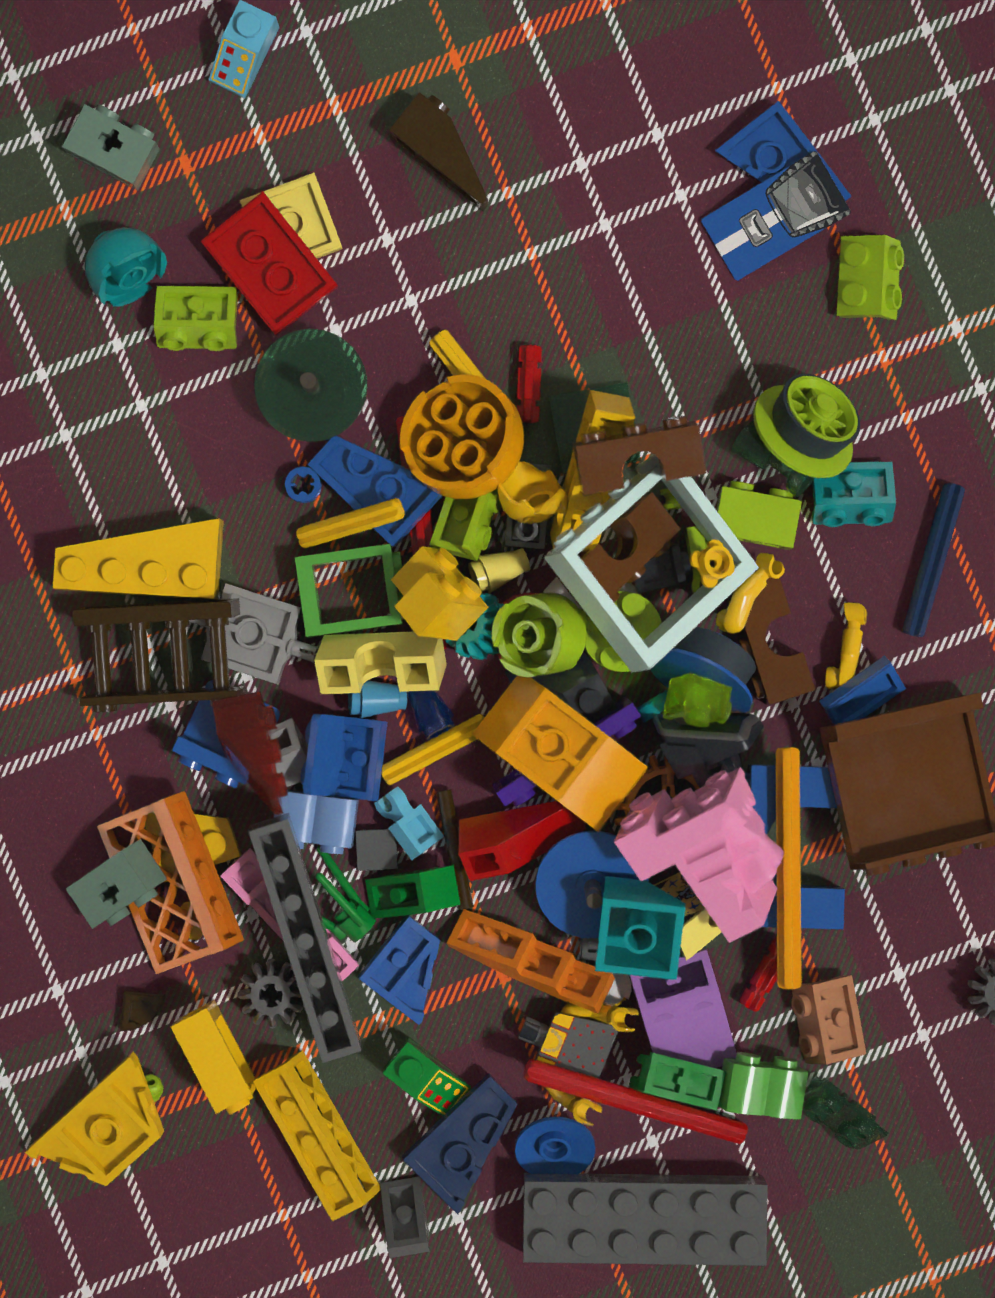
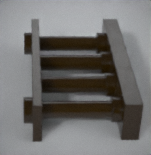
M239 598L84 606L74 609V626L87 625V632L92 635L96 693L79 698L80 706H93V712L117 711V704L210 700L212 707L235 705L234 699H238L246 694V686L229 687L225 625H229V618L240 615ZM204 619L205 626H209L213 688L190 689L186 627L190 626L189 620ZM165 621V628H170L174 689L151 691L147 629H150V622ZM126 623V630H130L135 691L112 692L107 631H111V624Z

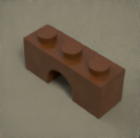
M676 416L663 419L662 427L647 429L646 423H637L623 426V434L606 436L605 430L581 434L582 441L573 442L581 492L583 495H590L625 488L622 474L623 466L626 460L637 452H649L657 456L661 476L665 481L707 474L699 424L695 421L688 422L687 416Z
M653 492L645 493L610 525L618 538V551L614 558L610 557L600 544L588 545L577 554L613 602L620 597L618 591L626 583L634 582L645 573L646 568L644 565L652 557L656 558L662 555L671 547L672 542L670 539L681 530ZM554 572V574H555L556 577L559 579V581L563 584V586L566 588V590H567V591L570 593V595L574 598V596H573V595L571 594V592L567 589V587L564 585V583L561 581V579L558 577V575Z
M768 578L766 580L767 585L755 598L747 622L742 629L744 637L738 638L739 646L752 657L756 665V675L750 678L757 700L764 698L766 705L815 691L804 652L780 656L775 654L766 642V630L769 624L776 618L791 614L780 578ZM731 599L726 600L727 608Z

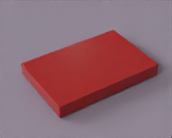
M263 191L201 240L205 248L276 336L339 287Z

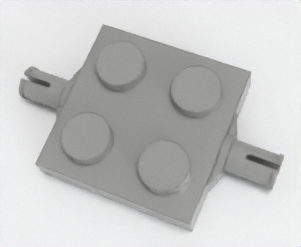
M225 583L221 599L239 598L240 615L229 618V625H225L229 669L279 684L284 666L292 655L314 663L316 656L302 652V649L317 653L319 646L297 640V626L302 614L301 607ZM204 619L189 620L191 623L207 628V642L201 660L212 663L209 626H205Z

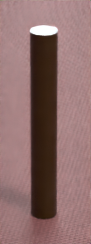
M452 790L438 791L436 796L449 865H454L461 904L457 907L458 910L472 908L474 906L469 879L458 854L459 827Z

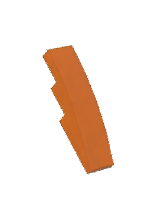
M463 909L446 943L450 948L517 981L597 1014L615 980L612 973L595 971V966L576 960L571 952L538 941L534 934L466 909Z

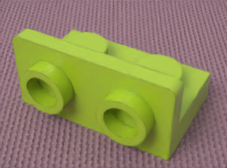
M157 286L154 315L157 347L173 351L185 348L208 349L211 351L236 349L237 287Z

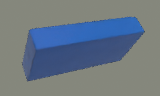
M883 656L819 702L832 724H838L868 716L906 688L892 663L886 656Z

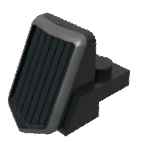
M677 709L656 715L653 718L657 732L662 740L659 745L677 779L679 780L692 774L699 788L705 786V782L720 771L725 770L728 774L739 767L743 770L742 761L738 753L749 749L764 728L760 718L748 713L695 710L687 725L681 724L673 718Z

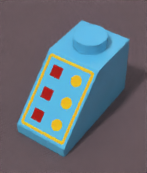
M239 0L222 35L209 82L245 99L280 28L277 18Z

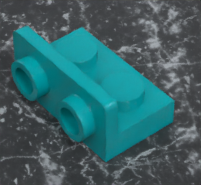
M850 462L843 472L834 477H812L813 524H824L828 527H839L844 524L880 526L884 523L892 522L896 507L893 462Z

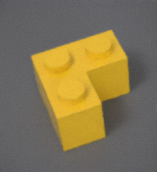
M422 546L395 574L391 581L402 593L403 597L394 607L418 636L457 641L489 607L480 597L482 591L479 586L470 578L464 577L456 568L458 561L444 548L436 549Z

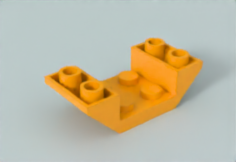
M517 675L472 733L473 736L597 832H600L648 769L645 764L531 677Z

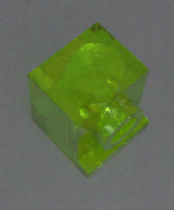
M692 673L672 678L669 682L662 718L671 720L683 716L686 723L698 727H708L709 723L712 722L723 724L728 720L732 709L730 702L732 687Z

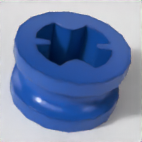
M302 466L289 472L285 480V488L288 495L296 502L309 503L315 500L321 493L322 483L314 470ZM298 475L302 478L310 475L314 479V483H310L314 489L309 495L303 491L297 495L293 491V487H297L293 481Z

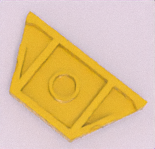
M132 1052L34 1141L25 1153L34 1159H37L40 1155L60 1163V1169L73 1174H83L89 1180L104 1186L112 1182L164 1133L163 1125L138 1056Z

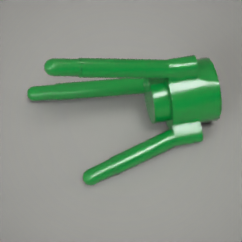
M319 845L317 847L318 853L350 899L347 901L322 873L316 874V879L341 906L334 915V918L338 921L337 924L322 916L325 928L331 931L340 941L347 936L355 943L373 927L376 919L368 912L370 908L359 898L329 853L319 851Z

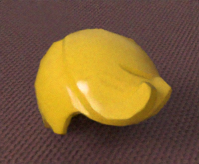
M519 461L516 469L505 483L498 484V496L504 512L511 519L520 523H539L549 519L557 512L566 513L567 493L559 485L551 470L541 471L528 462Z

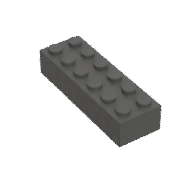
M524 1173L523 1262L766 1266L768 1185L763 1176Z

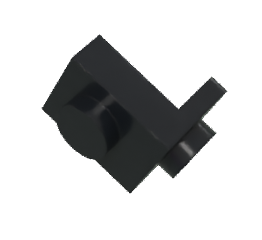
M673 544L662 555L656 558L652 557L644 565L646 568L645 573L634 581L636 593L639 594L687 583L685 575L692 573L687 550L680 552L679 544Z

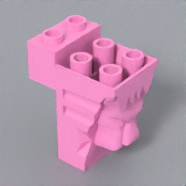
M741 767L728 774L725 770L711 776L705 782V786L695 791L692 788L685 789L673 799L670 798L664 789L652 796L650 793H644L631 802L629 805L630 811L621 821L620 825L622 827L614 843L641 881L675 864L729 943L764 925L778 889L772 879L776 874L777 867L781 863L784 852L766 835L764 822L752 807L756 804V801Z

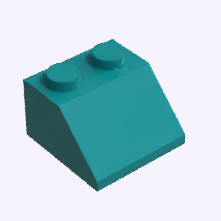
M605 876L595 971L677 980L686 904L647 881Z

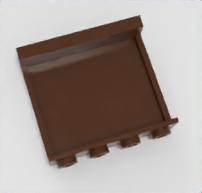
M981 693L960 695L819 728L850 870H865L866 876L889 872V864L902 861L903 867L926 863L925 855L937 852L939 858L962 854L961 846L974 844V849L995 846V808L973 712L974 710L984 708Z

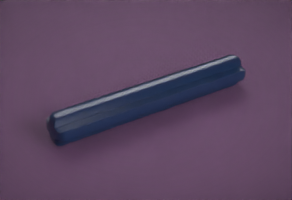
M945 483L942 487L902 629L903 633L918 638L925 635L965 493V488L961 485Z

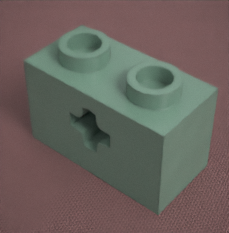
M84 104L62 147L69 155L138 191L160 150L157 143L152 140L155 134L136 123H133L131 128L117 121L119 115L98 104L96 109ZM117 138L122 144L121 148L112 147L109 151L105 145L106 140L115 141Z
M139 839L67 887L66 890L92 929L104 921H107L111 927L130 914L127 909L128 905L134 902L139 908L156 897L158 893L154 888L167 880L142 840Z

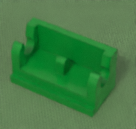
M650 1052L649 1056L640 1054L637 1057V1062L642 1064L641 1073L639 1076H632L630 1078L629 1088L717 1111L726 1071Z

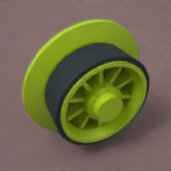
M799 374L790 378L785 385L773 386L765 390L758 397L754 405L753 417L756 430L778 464L786 465L810 477L830 478L843 472L851 462L853 455L852 442L859 434L860 418L850 398L832 382L816 375Z

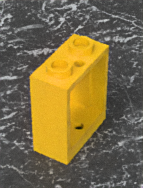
M215 999L180 1017L171 1026V1029L215 1113L217 1114L226 1109L230 1115L249 1105L250 1100L254 1098L252 1094L256 1090L252 1081L256 1078Z

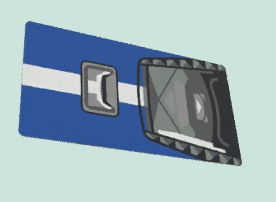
M814 151L705 216L701 222L734 279L740 280L851 213V210L820 156Z

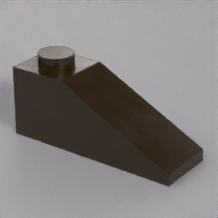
M419 92L389 129L391 138L480 210L484 211L488 206V198L451 117L447 115L450 109L434 95L427 99Z

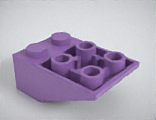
M705 947L688 960L680 953L677 980L629 975L653 1053L712 1068L723 1066L724 1058H736L737 1053L723 1002Z

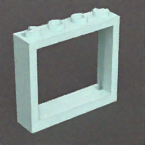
M654 454L636 466L635 469L638 474L630 481L627 478L623 480L625 488L608 491L611 498L602 506L600 503H597L580 516L583 522L574 531L572 528L567 529L556 537L558 540L553 543L555 548L544 557L632 673L651 669L759 568L692 477L665 481L661 476L659 460ZM662 480L699 531L704 535L707 541L719 540L723 547L729 550L733 557L735 569L732 575L720 578L715 587L707 588L701 586L648 637L642 640L577 554L657 482Z

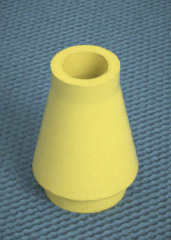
M523 548L515 551L479 555L478 561L468 563V568L472 581L479 586L481 591L487 590L491 593L520 574L530 571V563Z

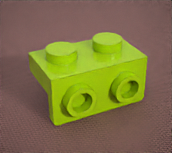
M887 235L841 236L837 316L842 318L881 317L886 320L897 319V310L902 304L899 271L904 265V251L899 240Z
M495 489L486 495L473 499L446 497L429 544L431 548H444L452 555L478 561L481 550L487 549L491 539V527L489 526L493 514L498 513L502 507L498 490Z

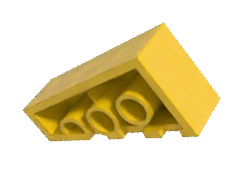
M218 518L55 548L53 589L206 600L219 599L224 521Z

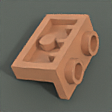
M842 975L813 983H802L800 988L792 989V1009L797 1016L800 1032L799 1047L807 1064L827 1065L866 1055L852 975Z

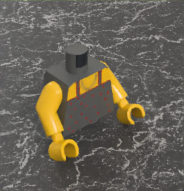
M604 1002L597 1014L577 1005L567 1003L562 1010H554L549 1025L526 1017L518 1039L539 1047L535 1060L599 1078L618 1031H635V1028H629L625 1024L626 1014L639 1015V1012L635 1008H619L616 1005ZM545 1087L554 1100L573 1113L575 1120L587 1126L594 1125L586 1119V1111L590 1107L598 1112H602V1107L598 1103Z

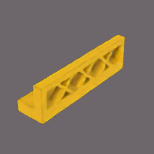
M303 1050L252 1081L332 1221L364 1206L381 1190L377 1179ZM294 1066L297 1068L299 1074L301 1075V1077H302V1079H303V1082H302L300 1076L298 1075L296 1069L294 1068ZM357 1175H358L360 1181L362 1182V1184H363L365 1190L363 1189L361 1183L359 1182V1180H358V1178H357Z

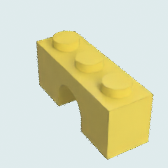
M415 632L324 635L314 659L321 694L360 693L366 681L383 675L397 677L399 692L435 691L440 688L447 666L443 639L418 636Z

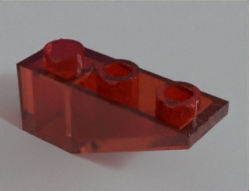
M260 691L212 701L217 735L226 758L275 815L284 814L281 797L288 796L283 772L277 773L276 763H281L283 760L279 741L277 738L272 739L271 730L277 729L273 706H265Z

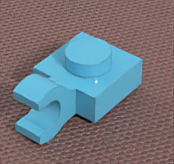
M398 786L374 803L377 811L383 817L392 819L395 822L388 829L411 860L444 837L423 806L420 804L413 809L405 793Z

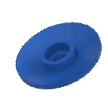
M547 1117L530 1123L519 1133L515 1143V1154L521 1167L530 1174H580L594 1159L595 1140L592 1133L583 1124L573 1119Z

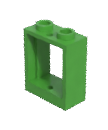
M391 544L295 557L306 637L310 638L403 624L402 615L394 607L403 595L401 592H398V588L391 581L395 574L403 567L400 552L392 551ZM382 556L390 615L323 624L314 566Z

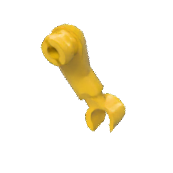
M758 554L756 564L759 568L734 591L728 608L721 610L717 614L716 625L720 630L729 633L740 632L747 622L755 598L766 587V580L768 578L778 579L784 574V565L780 561H775L773 554Z
M844 603V612L848 625L843 630L839 668L828 667L826 670L825 684L828 689L839 688L855 676L863 635L860 625H866L867 610L860 603Z

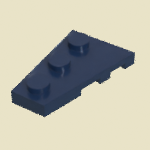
M488 1072L402 1155L403 1160L459 1215L473 1183H476L482 1172L485 1160L492 1147L496 1146L517 1107V1101Z

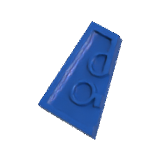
M779 101L715 150L718 154L761 183L814 151L818 153ZM818 153L844 200H849L852 197Z
M334 435L308 463L354 510L394 498L399 499L405 511L403 519L374 528L394 547L404 539L442 497V495L432 491L411 473L410 469L337 435Z

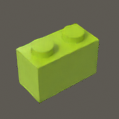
M731 481L730 487L722 486L720 488L716 511L739 541L785 550L793 549L802 501L793 499V492L770 488L769 495L753 492L754 485L738 481Z

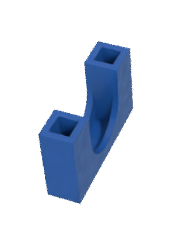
M748 764V773H745V779L756 801V804L752 807L764 822V830L766 835H768L771 826L776 821V765ZM800 766V808H837L828 767ZM775 874L772 881L777 887V877ZM801 885V928L844 930L845 889L837 886ZM777 891L762 927L777 928Z

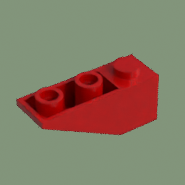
M558 801L460 819L458 854L469 881L505 875L546 853L554 844L566 836L586 830V824Z

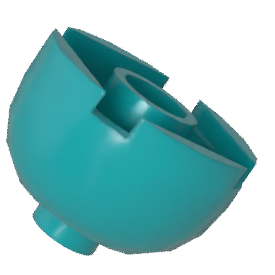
M117 228L105 231L96 237L86 256L84 264L85 275L92 291L101 303L105 304V301H110L113 307H120L136 301L152 289L146 283L152 280L155 274L161 279L165 273L167 259L159 245L146 233L135 228Z

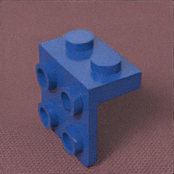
M213 680L209 681L205 688H213ZM247 694L234 699L235 705L212 707L210 700H199L183 736H178L172 749L173 752L180 754L178 762L197 771L201 770L202 765L217 772L216 780L234 788H237L239 782L244 785L249 784L259 764L257 756L261 755L255 734L277 725L280 718L279 710Z
M313 714L305 732L308 751L306 762L303 764L300 774L304 794L378 801L388 722L346 716Z

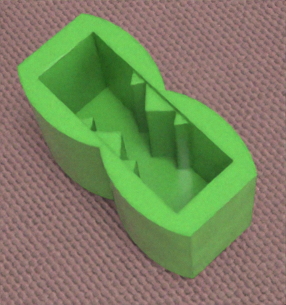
M737 1052L736 1058H724L722 1070L726 1071L718 1107L727 1112L801 1119L808 1071L797 1066L798 1060L774 1056L773 1062H760L761 1056L746 1052Z

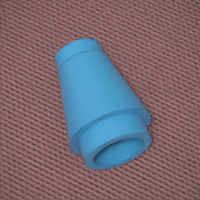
M368 680L363 684L360 693H348L349 714L359 715V718L403 710L407 707V691L399 692L398 685Z

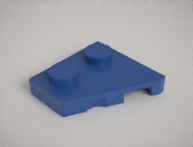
M406 915L360 972L358 978L420 1025L424 1017V1005L428 989L430 990L433 976L432 969L434 960L437 958L440 939L412 916Z

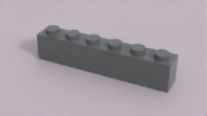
M286 813L251 824L249 827L250 838L322 1063L360 1052L362 1048L359 1032L290 815Z

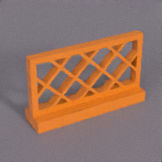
M185 791L97 826L109 858L125 849V847L118 844L112 829L120 826L133 833L129 846L141 838L155 845L152 857L158 866L164 850L172 855L175 862L174 874L160 867L167 878L166 881L170 882L166 898L157 895L150 900L162 907L157 923L147 917L145 912L146 903L139 908L134 902L128 905L155 974L204 956L215 954L244 941ZM155 812L161 827L159 837L144 829L149 813ZM137 819L136 824L130 821ZM178 888L187 892L191 902L189 911L174 904ZM170 912L185 920L180 936L165 928ZM193 925L202 930L208 946L201 948L188 941ZM162 937L177 945L173 959L166 962L159 947ZM185 950L190 952L188 954L183 955Z

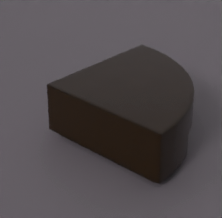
M125 990L120 1031L136 1030L149 1023L160 1011L165 994Z

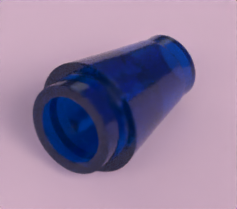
M436 690L407 691L418 732L423 733L427 740L433 739L455 726L452 720L454 713Z

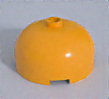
M462 374L447 377L448 381L437 385L427 393L422 391L407 410L401 426L400 448L404 452L411 473L429 489L448 498L473 499L497 489L498 484L505 483L512 475L523 452L524 428L516 406L495 384L479 376Z

